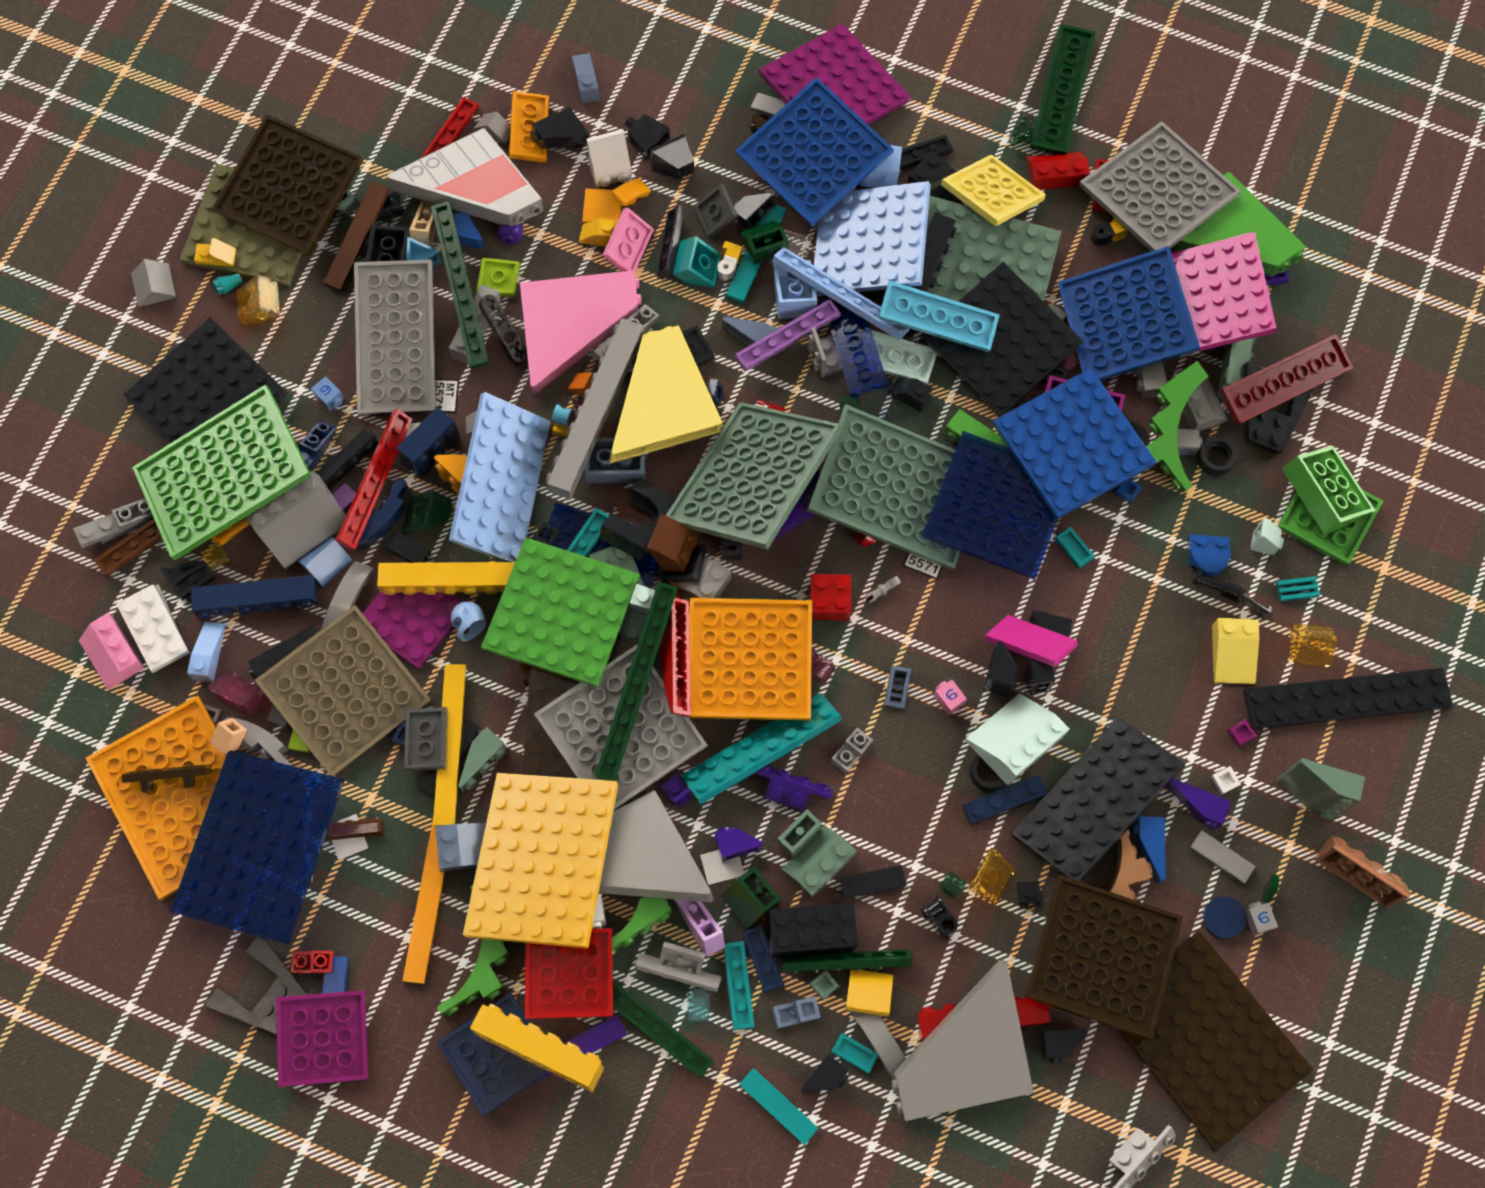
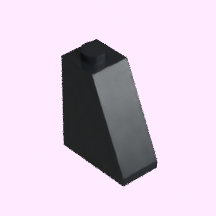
M568 107L533 123L530 136L533 142L537 143L540 148H566L587 146V139L590 137V134L572 109Z

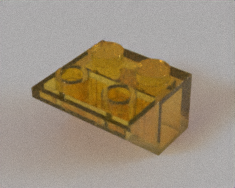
M256 275L237 290L236 299L239 325L268 323L280 315L277 280Z

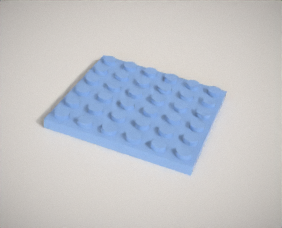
M929 181L850 191L819 220L814 266L856 292L884 290L887 288L889 281L908 287L922 286L931 187ZM815 288L816 296L825 295L824 293L820 292Z

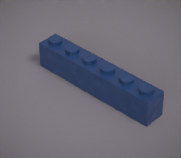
M313 575L193 587L191 588L192 612L197 617L206 619L210 618L211 615L230 616L231 613L270 612L272 609L279 608L281 610H290L292 607L298 606L310 608L312 605L318 604L317 581Z

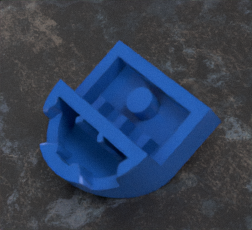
M1189 534L1188 563L1191 567H1196L1206 576L1219 575L1222 570L1227 568L1231 556L1229 537Z

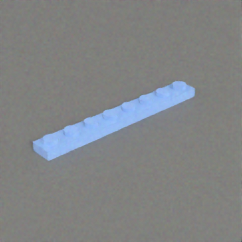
M783 247L774 255L772 262L900 341L910 328L878 319L881 310L880 306L787 248Z

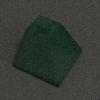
M436 491L411 496L402 533L408 534L429 529L446 520L451 513L453 500Z

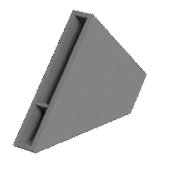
M655 790L613 811L599 893L712 902L714 899L707 883Z
M999 960L894 1072L895 1080H891L894 1094L898 1093L899 1101L896 1102L898 1115L903 1116L905 1121L1034 1093L1008 964L1004 960Z

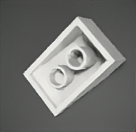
M623 129L587 139L590 170L596 188L607 187L610 184L625 182L632 178Z

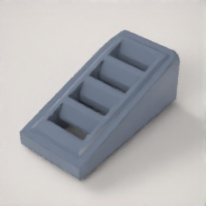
M890 666L885 706L905 709L912 669ZM894 673L905 674V678L894 677ZM893 681L904 682V685H893ZM891 689L903 690L902 694L892 693ZM890 696L901 698V702L891 701Z

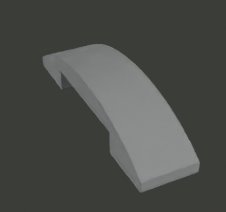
M357 561L351 565L333 596L321 630L354 606L362 587H366L374 570L373 567Z
M849 1011L878 1054L892 1080H895L894 1072L906 1058L879 1015Z

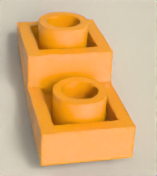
M637 178L617 187L611 194L616 198L617 203L627 206L634 204L637 198L648 196L651 190L640 178Z

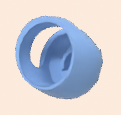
M470 601L461 602L456 605L451 613L452 626L458 628L457 637L461 641H469L475 638L486 626L484 612L476 603ZM469 628V632L464 634L466 629Z

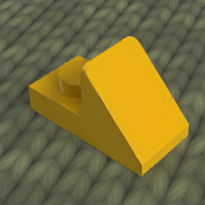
M212 238L211 245L197 244L194 262L200 265L234 267L236 248Z

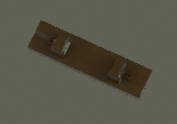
M205 764L130 771L122 774V783L140 781L142 792H149L153 790V780L183 777L184 788H192L195 786V776L212 773V765Z

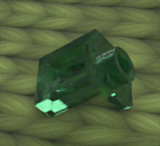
M1026 115L1022 116L1020 126L1015 127L1010 133L1009 143L1012 147L1032 138L1034 125L1031 120H1028Z
M949 872L938 889L953 900H956L967 883L953 872Z

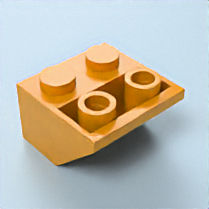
M436 455L434 457L436 462L435 468L439 471V477L444 482L448 481L451 483V488L459 495L467 456Z

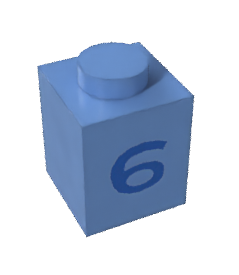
M326 376L311 388L314 397L329 412L338 408L342 401L345 400L341 391Z

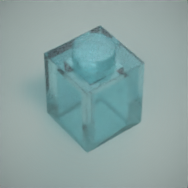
M693 989L692 993H688V1022H709L710 993H705L704 989Z

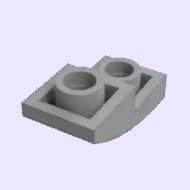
M857 727L845 741L844 745L831 758L830 762L847 774L873 742V739Z

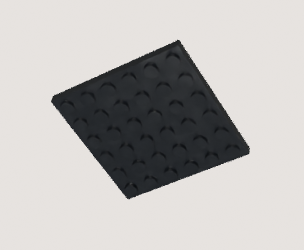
M1004 262L998 265L958 301L1000 315L989 352L927 333L920 335V338L998 417L1006 414L1084 342Z
M209 317L123 395L172 443L265 384L269 387L276 403H279L288 393Z

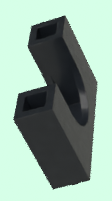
M641 477L632 487L628 502L648 512L653 517L654 522L648 525H635L611 513L601 526L599 538L641 560L645 554H650L646 547L660 515L668 513L677 496Z

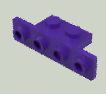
M769 764L755 772L770 778L765 798L801 811L805 810L810 793L830 799L833 790L824 783L815 784L806 777H795L786 770L773 769Z

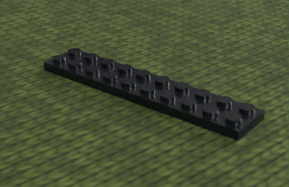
M1444 668L1247 688L1243 691L1250 726L1253 730L1443 710L1453 707Z

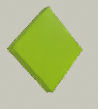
M482 258L476 293L482 284L498 290L500 297L514 298L520 262Z

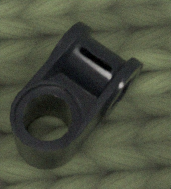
M391 192L388 194L376 221L399 217L404 214L399 193Z
M936 896L933 902L926 907L922 906L920 910L940 936L950 938L956 933L958 922L948 910L944 901L939 896ZM944 922L951 923L953 930L945 931L942 924Z

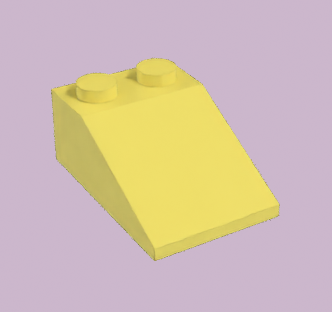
M1217 618L1212 625L1214 683L1255 685L1259 649V620Z

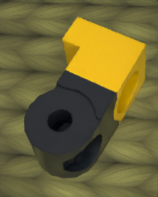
M1113 218L1112 222L1105 225L1098 224L1093 228L1091 241L1097 246H1102L1125 238L1128 230Z

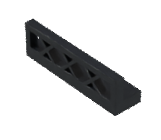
M363 429L316 473L329 490L378 445L375 434L371 431L368 433Z

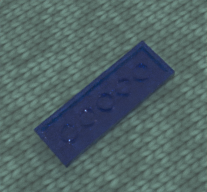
M832 298L822 300V303L831 299L841 313L840 317L829 323L851 398L888 387L889 385L869 322Z

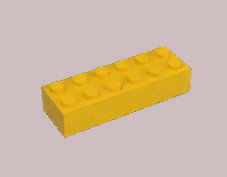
M482 1004L470 1027L476 1036L593 1093L604 1070L599 1059L600 1057L590 1052H587L585 1055L581 1053L582 1051L579 1050L578 1046L570 1042L565 1045L558 1036L549 1032L545 1035L534 1024L529 1023L526 1026L519 1017L511 1013L506 1016L501 1011L502 1009L493 1004H490L489 1007Z

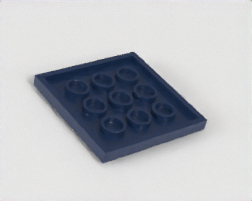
M511 992L493 1004L502 1009L501 1011L505 1013L504 1015L508 1016L511 1013L519 1017L526 1026L530 1023L528 1019H525L523 1010ZM475 1016L437 1043L482 1116L485 1117L549 1071L476 1036L470 1029L476 1018Z

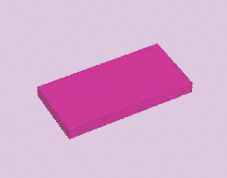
M1007 615L985 635V641L995 645L998 641H1001L1006 649L1056 667L1077 647V640L1010 615Z

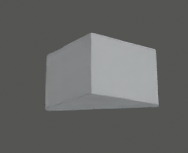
M498 112L483 114L474 127L475 131L485 128L494 140L504 145H507L510 140V124Z

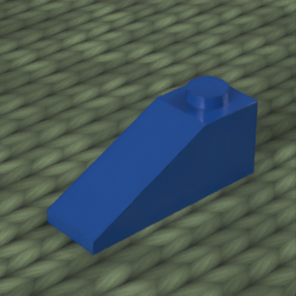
M1140 816L1132 825V834L1135 835V841L1146 862H1149L1152 867V875L1156 883L1162 884L1166 880L1165 818Z

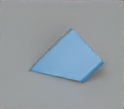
M407 236L406 260H432L433 266L441 262L439 251L436 248Z

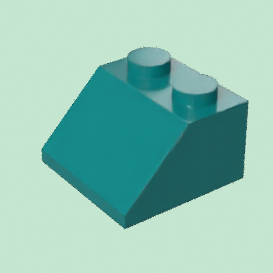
M696 236L682 240L679 244L673 275L685 283L712 288L715 286L718 264L722 254Z

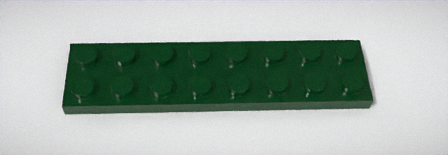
M1065 24L1060 25L1030 144L1031 149L1052 154L1067 153L1096 34L1095 31Z

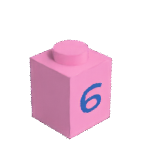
M953 680L948 683L943 681L936 687L934 697L947 715H950L965 704L967 698Z

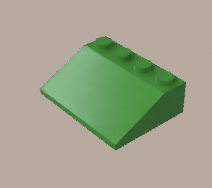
M1334 446L1298 455L1282 468L1287 479L1295 488L1297 495L1302 499L1308 512L1313 516L1323 534L1336 531L1375 512V509Z

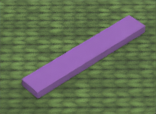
M829 299L736 353L734 357L744 372L808 336L812 327L818 330L840 317L841 313L832 300Z

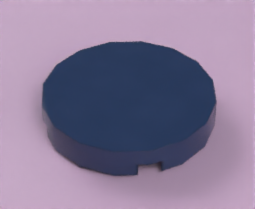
M1222 896L1214 898L1207 903L1203 910V923L1207 931L1214 937L1231 939L1240 934L1244 929L1246 915L1239 902L1233 898Z

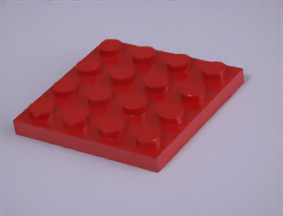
M612 928L592 929L588 948L526 943L525 1019L613 1017Z

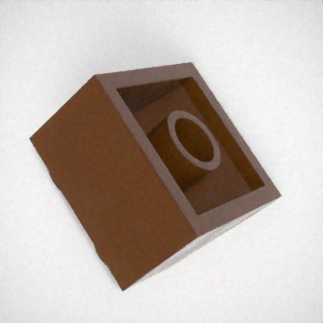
M661 514L646 548L663 570L684 572L698 538L691 529Z

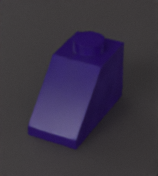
M729 827L719 829L718 833H715L714 839L722 862L762 850L763 845L760 840L737 828L730 829Z

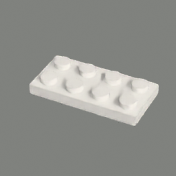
M154 585L116 603L152 673L190 653Z

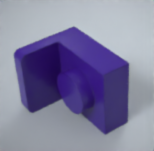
M677 774L660 786V789L674 807H677L679 804L683 806L691 799L692 793L690 788L686 787Z

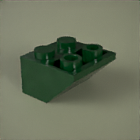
M775 220L739 233L753 265L773 259L774 255L783 247L789 250V241L784 229Z
M755 866L738 878L721 895L722 899L746 929L753 926L770 909H774L781 902L779 896Z

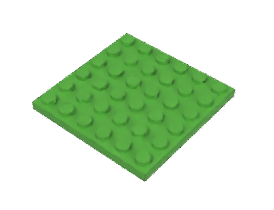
M525 537L481 648L482 650L598 688L630 605L635 586L640 579V574Z

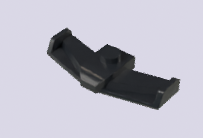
M1201 570L1197 572L1192 581L1194 585L1199 583L1221 592V596L1237 604L1239 602L1245 604L1262 615L1261 619H1265L1272 610L1271 605L1266 609L1246 594L1247 590L1240 585L1230 581L1225 584L1201 576Z

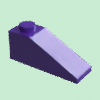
M1173 779L1166 786L1198 821L1204 823V826L1216 829L1224 824L1231 801L1176 779Z

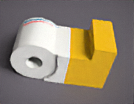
M725 241L722 247L723 255L725 256L718 264V277L723 281H729L734 277L742 258L743 246Z

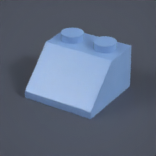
M890 145L894 152L861 181L860 186L878 188L897 185L902 147Z

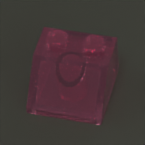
M225 672L208 686V689L218 700L252 716L255 715L266 696L257 683L252 681L250 684L244 682V678L236 673L230 675Z

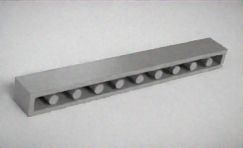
M622 318L619 325H615L613 339L608 341L606 345L607 352L604 357L600 358L599 370L592 376L590 389L585 391L584 403L577 409L575 422L570 424L568 431L570 434L562 442V451L560 456L557 455L554 460L552 473L549 472L547 475L546 484L548 492L571 500L644 335V326Z

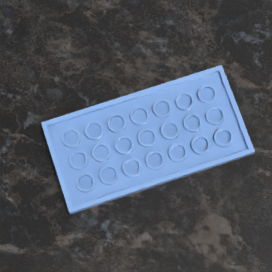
M486 392L480 395L449 541L503 562H516L525 537L527 538L551 421Z

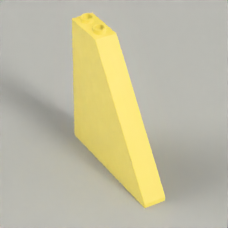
M679 325L674 327L668 326L656 332L649 331L643 335L611 451L610 463L720 432L722 420Z

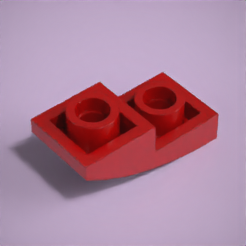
M292 951L290 973H332L334 951Z

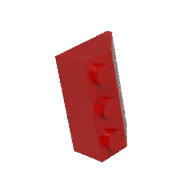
M1081 152L1026 157L1030 183L1039 190L1077 187L1080 185V181L1090 174L1087 157Z

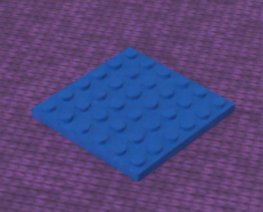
M817 77L735 150L736 155L811 227L894 152V149Z
M1169 246L1058 282L1070 328L1084 341L1076 349L1082 372L1092 368L1100 381L1201 350Z
M1092 368L995 419L992 423L1056 520L1155 466L1157 463Z

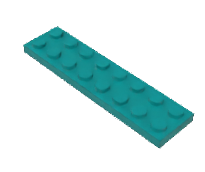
M819 693L811 698V720H773L680 776L701 805L842 721L841 716L827 699Z

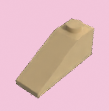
M421 200L409 229L410 238L432 246L436 225L431 206L437 204Z

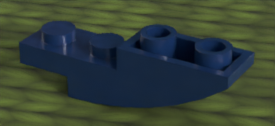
M320 420L299 443V451L309 471H313L337 431V427Z
M398 478L397 482L392 484L387 500L384 499L381 503L380 511L373 508L358 542L357 549L363 550L378 541L400 519L407 508L403 498L409 487L405 480Z

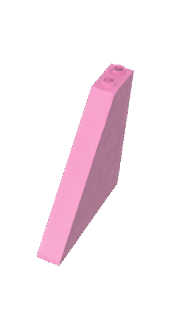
M634 270L520 283L532 394L539 393L612 335L615 325H619L622 318L627 320L638 310V306L642 305L641 294L636 292V289H640L639 278L634 276Z

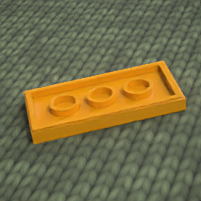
M512 91L509 158L546 163L547 148H540L537 143H534L530 133L533 123L548 117L549 96Z

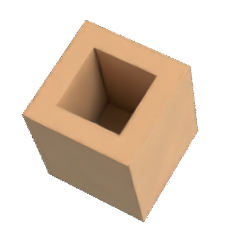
M233 718L219 722L210 743L224 755L239 749L247 729Z

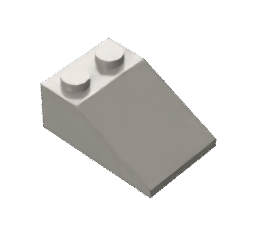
M704 557L699 581L677 583L678 588L683 590L684 595L688 598H719L731 580V571L716 561Z

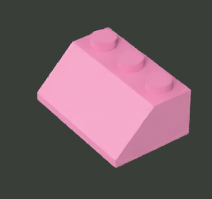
M109 613L90 623L79 639L81 646L108 690L145 668L117 621Z

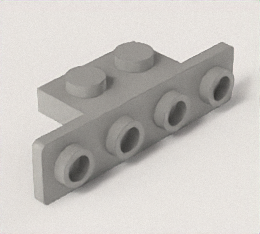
M664 942L660 958L640 953L635 964V969L714 992L718 991L722 978L719 975L701 971L706 953Z
M1170 1125L1163 1130L1155 1141L1139 1128L1131 1134L1109 1159L1110 1163L1124 1174L1113 1188H1132L1137 1181L1143 1179L1146 1170L1152 1164L1157 1163L1161 1153L1174 1143L1176 1134Z

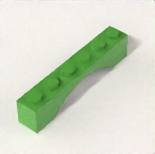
M643 897L639 900L637 909L629 923L613 937V956L617 953L616 949L621 946L624 948L635 941L634 937L639 934L642 936L652 930V925L657 922L661 924L670 918L669 914L672 913V910L664 898Z

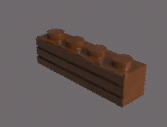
M378 817L371 818L370 820H346L341 823L335 821L328 824V837L330 840L383 835V821Z

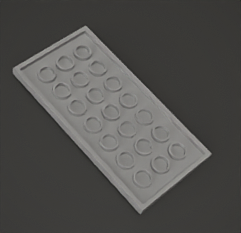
M432 260L354 262L357 414H392L395 409H399L403 413L433 412L436 409Z

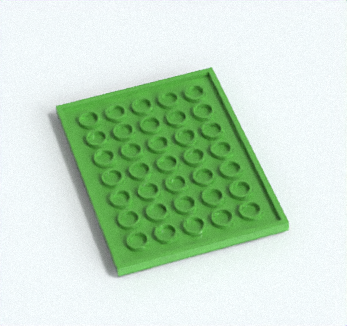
M266 384L132 467L169 555L173 560H177L312 476Z

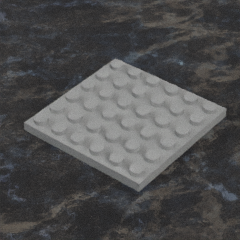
M1162 121L1081 180L1079 185L1150 251L1166 246L1171 248L1232 202L1241 193V190Z
M637 645L606 665L598 688L580 682L534 713L571 770L579 779L600 780L595 778V773ZM652 668L616 779L618 789L614 810L708 746L688 717L671 714L664 682L654 668Z

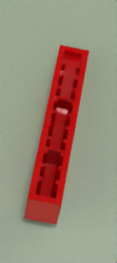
M675 597L659 646L660 663L666 698L671 714L689 717L691 716L689 601Z

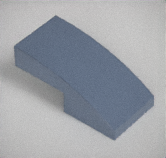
M816 996L771 1008L776 1029L821 1018Z

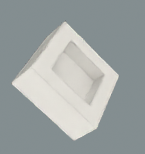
M1231 766L1211 776L1221 795L1241 785Z

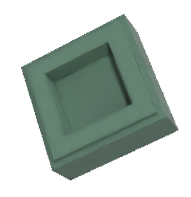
M826 970L809 983L822 1001L839 988V985Z

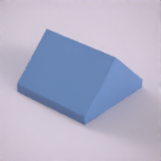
M330 537L297 562L324 587L353 560L340 544Z

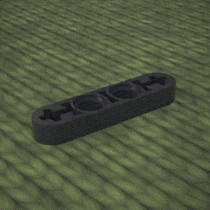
M489 294L485 295L479 301L481 312L509 360L514 364H521L528 356L526 348L496 297ZM491 301L492 305L486 307L485 303ZM497 310V312H495L493 315L489 314L492 311ZM495 316L502 318V326H497L494 323ZM505 333L512 335L513 341L511 343H507L504 340ZM516 343L517 346H516V347H513V348L510 350L509 347L513 346V345ZM521 352L522 355L520 358H516L514 354Z

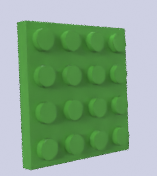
M1362 490L1375 509V512L1336 531L1323 534L1313 516L1308 512L1302 499L1295 493L1277 527L1339 563L1348 566L1384 501Z

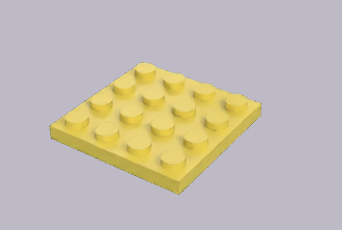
M989 155L944 178L941 186L994 226H998L1044 201L1046 194L993 155Z

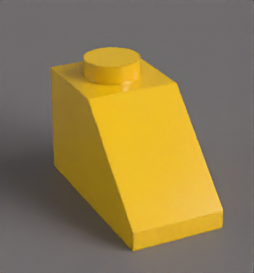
M599 218L583 224L579 243L606 247L618 221Z

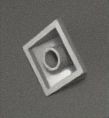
M144 259L131 272L139 307L177 298L168 263Z

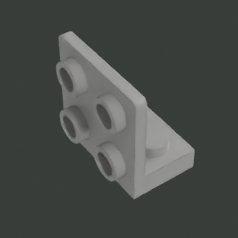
M812 327L810 335H808L809 344H807L809 354L814 357L813 366L815 371L819 372L820 378L843 372L832 335L819 338L816 328Z

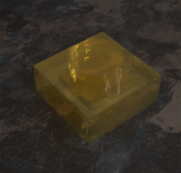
M219 542L201 552L212 571L230 561Z

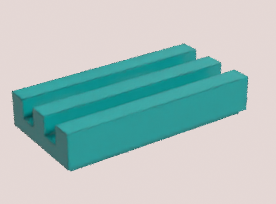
M1316 576L1277 581L1275 584L1279 601L1319 597L1321 594L1318 591L1319 586L1316 584ZM1311 583V585H1303V586H1295V587L1281 588V587H1283V586H1291V585H1299V584ZM1313 590V592L1283 596V593Z

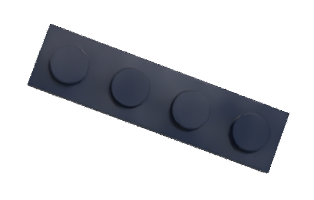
M1038 775L967 802L962 807L970 825L1044 797L1047 795V792Z

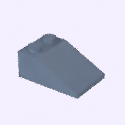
M486 823L436 826L440 872L477 868Z

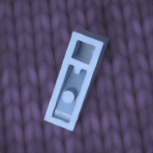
M205 621L191 653L187 674L193 680L214 683L226 624Z

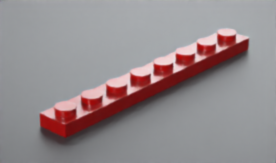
M399 409L393 410L335 539L336 542L351 551L355 550L398 454L396 447L404 440L413 420Z

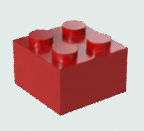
M811 574L810 600H812V620H850L851 575Z

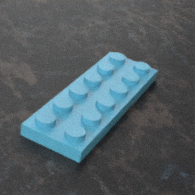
M889 281L878 319L989 352L1000 315Z

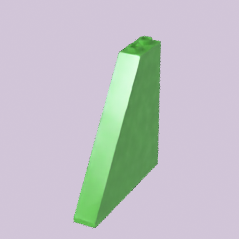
M1227 172L1224 176L1241 190L1240 195L1170 248L1171 250L1182 251L1255 231L1264 274L1275 276L1279 272L1283 273L1293 262H1299L1304 256L1303 252L1306 246L1230 172Z

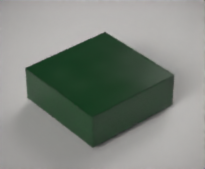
M1271 875L1263 888L1261 901L1265 903L1271 902L1278 891L1279 876Z

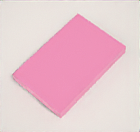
M624 208L602 256L621 271L634 270L635 273L654 229L629 208Z

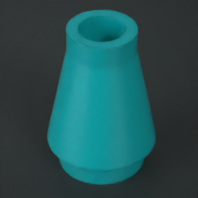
M239 273L216 277L212 284L218 295H225L243 284Z

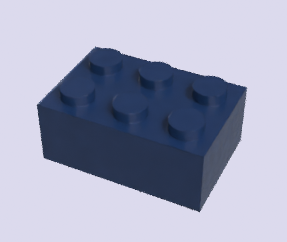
M437 407L396 449L402 463L420 477L423 473L429 472L432 464L435 462L434 457L436 455H445V451L458 442L460 435L455 421Z

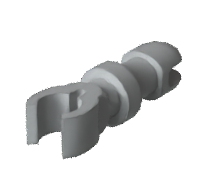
M898 577L891 578L883 585H878L877 589L873 592L871 591L866 594L865 599L869 596L872 597L867 603L874 602L881 595L885 596L887 591L900 584L901 582Z

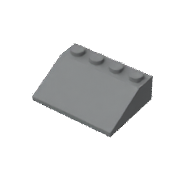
M312 470L310 471L311 477L246 517L257 535L285 569L339 532L346 517V514L320 476Z

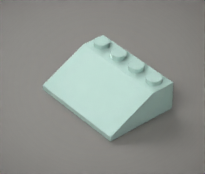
M1019 693L970 734L965 741L1009 785L1059 742L1069 731V728L1056 714Z

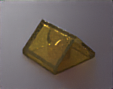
M1291 623L1289 662L1330 667L1338 641L1331 627Z
M990 848L967 889L996 905L1016 869L994 848Z

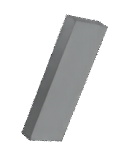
M1202 830L1190 846L1191 850L1242 884L1246 883L1256 867Z

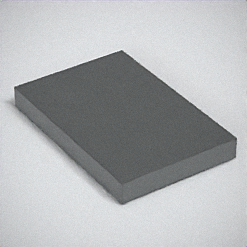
M447 707L406 709L405 771L447 769Z

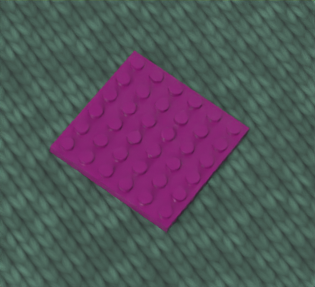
M844 24L831 29L759 68L758 74L785 104L817 77L868 125L907 104L911 99L910 95Z

